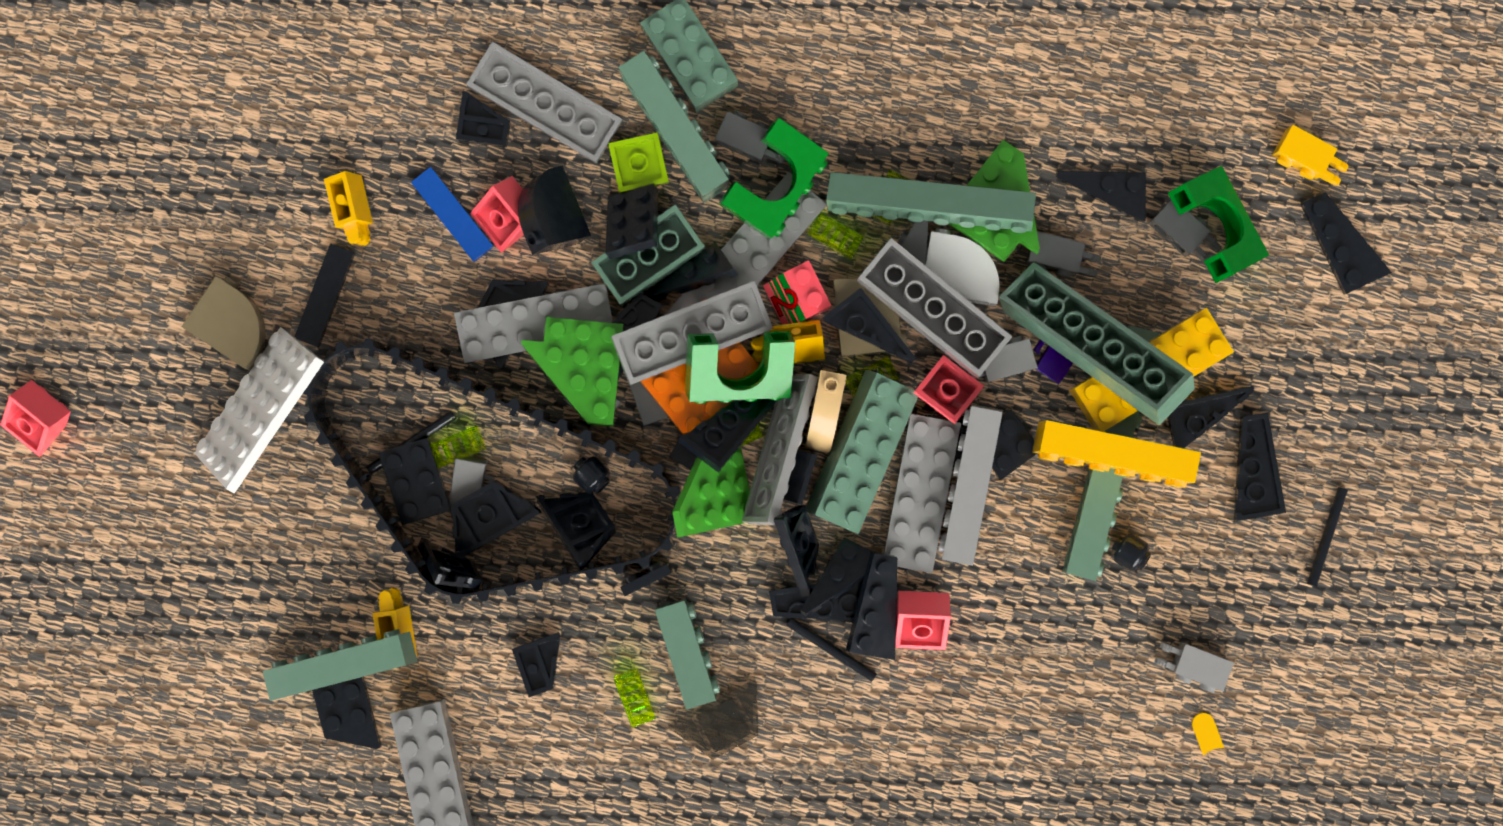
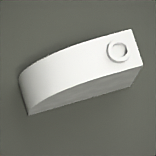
M936 229L935 232H930L925 266L969 302L988 306L997 305L999 276L996 266L988 253L977 243L967 238L950 235V230Z

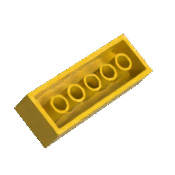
M1207 308L1199 310L1149 341L1150 344L1192 372L1193 377L1234 352ZM1092 376L1069 390L1089 424L1096 431L1104 432L1138 411Z
M1048 420L1038 422L1032 450L1033 453L1039 454V459L1058 461V458L1064 459L1063 464L1079 467L1086 463L1089 464V469L1102 472L1115 469L1114 474L1125 477H1135V474H1139L1140 480L1149 482H1160L1163 479L1165 480V485L1173 487H1186L1187 483H1195L1201 452Z

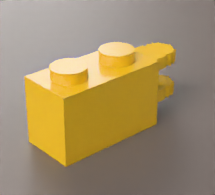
M1291 125L1285 130L1272 156L1278 158L1277 162L1288 168L1292 166L1300 170L1299 174L1310 180L1321 178L1333 185H1339L1341 179L1327 171L1328 166L1330 165L1343 172H1346L1348 169L1347 163L1334 157L1337 148L1295 125Z
M343 171L325 178L324 183L335 228L344 229L347 242L350 244L366 246L371 240L368 225L372 224L373 220L362 175Z
M820 320L772 326L773 329L770 331H790L795 340L794 363L825 359ZM764 336L756 337L751 342V347L756 350L752 356L758 363L762 360Z
M391 587L389 590L385 589L378 595L380 610L372 613L377 640L384 639V633L399 629L400 634L410 632L417 656L409 605H403L402 593H400L401 590L399 588Z

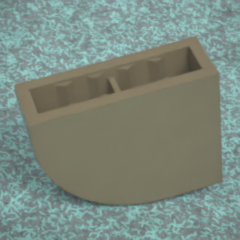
M215 276L181 327L244 369L251 370L255 359L262 353L265 345L266 330L263 316L255 302L237 288L239 283L228 276L224 279Z
M843 278L833 280L835 307L862 288L906 344L905 330L900 329L899 316L860 285L857 279ZM837 328L840 357L888 353Z

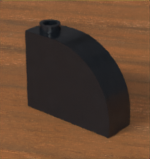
M563 166L550 168L525 185L518 201V216L532 255L573 246L591 236Z

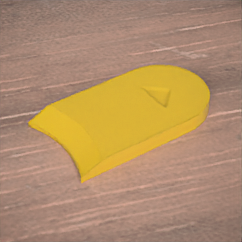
M1207 713L1197 714L1192 720V728L1203 756L1213 749L1224 748L1212 716Z

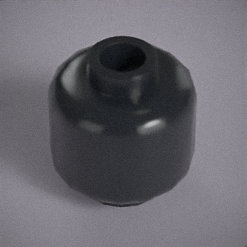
M595 456L588 459L582 457L573 466L575 469L573 474L574 482L588 494L593 492L596 494L600 493L611 481L609 479L610 470Z
M1127 534L1124 538L1119 536L1112 546V550L1115 551L1114 561L1129 571L1142 570L1152 553L1149 551V544L1134 534Z

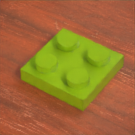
M658 132L608 143L619 193L653 183L656 186L669 183Z

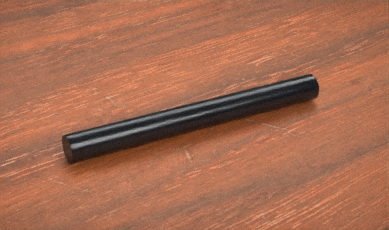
M452 410L398 446L430 437L456 420L455 414ZM380 458L366 466L371 475L383 468Z
M1337 488L1307 581L1309 585L1315 587L1318 585L1348 492L1347 489Z
M791 618L787 623V627L872 682L876 677V672L794 618Z

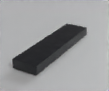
M333 244L329 245L294 336L297 340L320 348L356 253Z

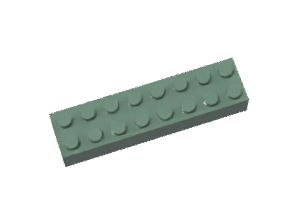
M1035 262L999 296L1003 312L1158 425L1195 389L1192 372Z

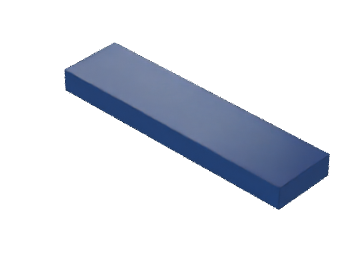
M431 167L411 182L473 262L477 261L494 247Z

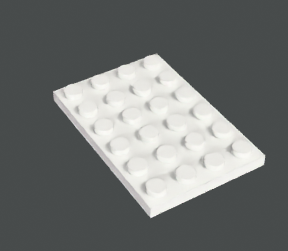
M281 327L272 334L268 346L263 353L257 356L253 368L249 374L242 378L240 387L227 400L225 409L219 417L214 419L210 431L205 438L199 441L194 453L225 489L233 493L241 485L324 363L292 334Z

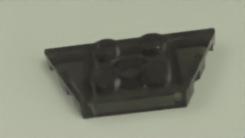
M756 679L668 724L669 728L712 760L757 737L758 706Z

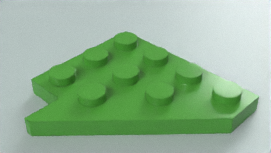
M1002 140L967 186L1030 192L1024 153ZM1033 217L1032 232L1026 231L1025 233H1015L1011 229L1002 228L1000 230H989L983 226L966 228L959 224L949 223L950 226L1003 262H1005L1019 243L1035 254H1038L1040 250L1035 217Z
M546 317L544 342L522 340L523 348L587 424L613 427L620 360L611 336L623 332V324Z
M741 446L719 473L698 457L696 458L672 511L677 538L745 523L741 520L750 490Z

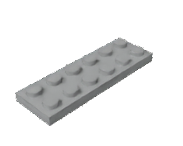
M494 42L490 44L466 83L470 89L596 164L623 121L620 117Z
M752 281L613 335L611 339L628 383L631 385L685 364L688 334L714 333L719 344L718 350L769 331L773 327L755 281Z
M605 283L454 313L464 363L526 351L521 344L522 340L544 342L546 317L613 322Z
M811 374L793 375L791 398H782L775 403L742 522L752 525H775L774 518L781 514L782 502L789 488L790 474L796 463V453L803 439L804 425L809 418L811 400L816 393L818 377Z
M912 413L909 417L884 548V554L894 555L898 558L897 567L933 573L961 427L960 422L954 424L950 420Z

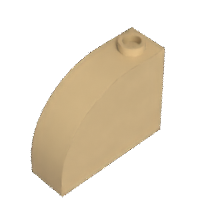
M824 370L819 372L805 449L830 452L837 426L846 375Z

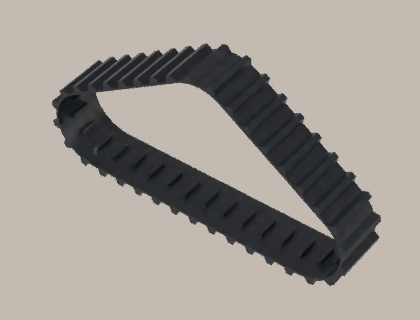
M365 339L362 346H353L342 341L336 343V352L322 360L324 363L303 392V394L308 396L310 409L304 416L306 423L316 424L320 431L316 441L321 446H330L335 453L331 460L334 467H344L350 475L346 482L347 486L360 489L365 496L360 505L364 510H374L380 518L376 528L378 531H389L395 540L390 547L394 553L403 552L409 560L405 570L408 574L418 573L420 578L426 582L424 592L429 595L438 592L450 595L452 604H461L468 601L470 596L477 595L479 600L483 602L495 598L498 590H504L507 596L521 593L523 585L531 584L535 591L542 590L549 586V581L558 578L562 585H567L575 581L577 574L585 573L589 580L600 577L602 569L612 568L616 575L622 574L627 571L628 564L638 562L642 568L651 565L654 554L661 549L670 551L675 545L672 539L676 529L673 515H668V520L673 521L669 534L666 538L663 536L659 537L658 541L662 544L654 552L647 555L645 550L640 551V558L623 561L622 555L615 557L616 563L596 566V561H591L588 563L589 568L570 572L569 566L562 567V574L544 577L543 571L535 573L536 579L517 582V578L512 577L508 579L509 584L491 588L490 582L481 584L482 590L466 591V588L462 587L455 589L448 585L435 584L424 559L413 545L415 540L413 537L408 538L398 523L401 521L398 516L394 517L384 503L386 500L384 495L377 493L369 481L372 479L371 476L364 474L355 461L357 458L356 454L348 451L340 439L343 437L342 434L335 432L329 421L331 417L325 409V396L328 394L326 389L329 380L333 375L337 374L338 371L336 370L344 362L356 360L355 356L366 353L372 358H378L379 353L393 357L391 364L401 367L402 362L416 367L415 374L424 377L425 373L428 372L441 378L438 384L447 387L449 382L463 387L464 391L462 394L471 397L473 392L488 398L486 403L488 406L494 407L496 402L512 409L509 415L518 417L521 412L535 418L536 420L533 425L541 428L544 422L558 428L559 432L557 435L564 438L566 433L583 439L581 444L583 447L588 448L589 444L593 443L606 449L605 456L609 458L612 457L613 453L630 459L631 461L628 466L635 468L637 463L644 465L654 471L651 474L653 479L659 476L665 482L669 489L665 496L666 498L672 497L674 507L682 489L679 486H672L670 481L664 476L666 471L664 465L657 463L654 466H650L644 463L643 453L632 450L628 455L619 452L620 444L609 439L602 445L596 442V433L585 429L582 433L577 434L573 432V423L560 419L556 424L551 423L550 413L538 408L532 414L526 412L527 403L515 398L505 403L503 402V393L488 388L482 393L480 392V383L465 377L459 383L457 382V373L443 367L435 373L434 363L420 357H416L411 362V353L394 346L386 352L385 344L373 339Z

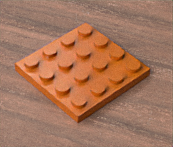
M740 342L718 350L717 372L726 378L740 379L746 377L759 366ZM686 363L640 381L683 435L689 433L702 421H706L715 415L718 410L723 407L725 408L734 401L732 400L727 403L707 401L701 404L689 402L685 392Z

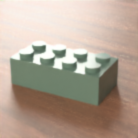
M674 0L640 22L641 30L695 113L738 87V79L686 0Z
M675 204L658 216L656 247L609 259L606 253H604L591 263L621 307L634 300L640 293H644L672 274L684 263L698 255L705 249V246Z
M684 598L657 607L655 613L686 710L716 701L717 693H720V687L716 675L711 676L709 668H712L709 652H703L701 646L705 641L701 627H695L693 621L697 616L693 602L688 603L687 599Z

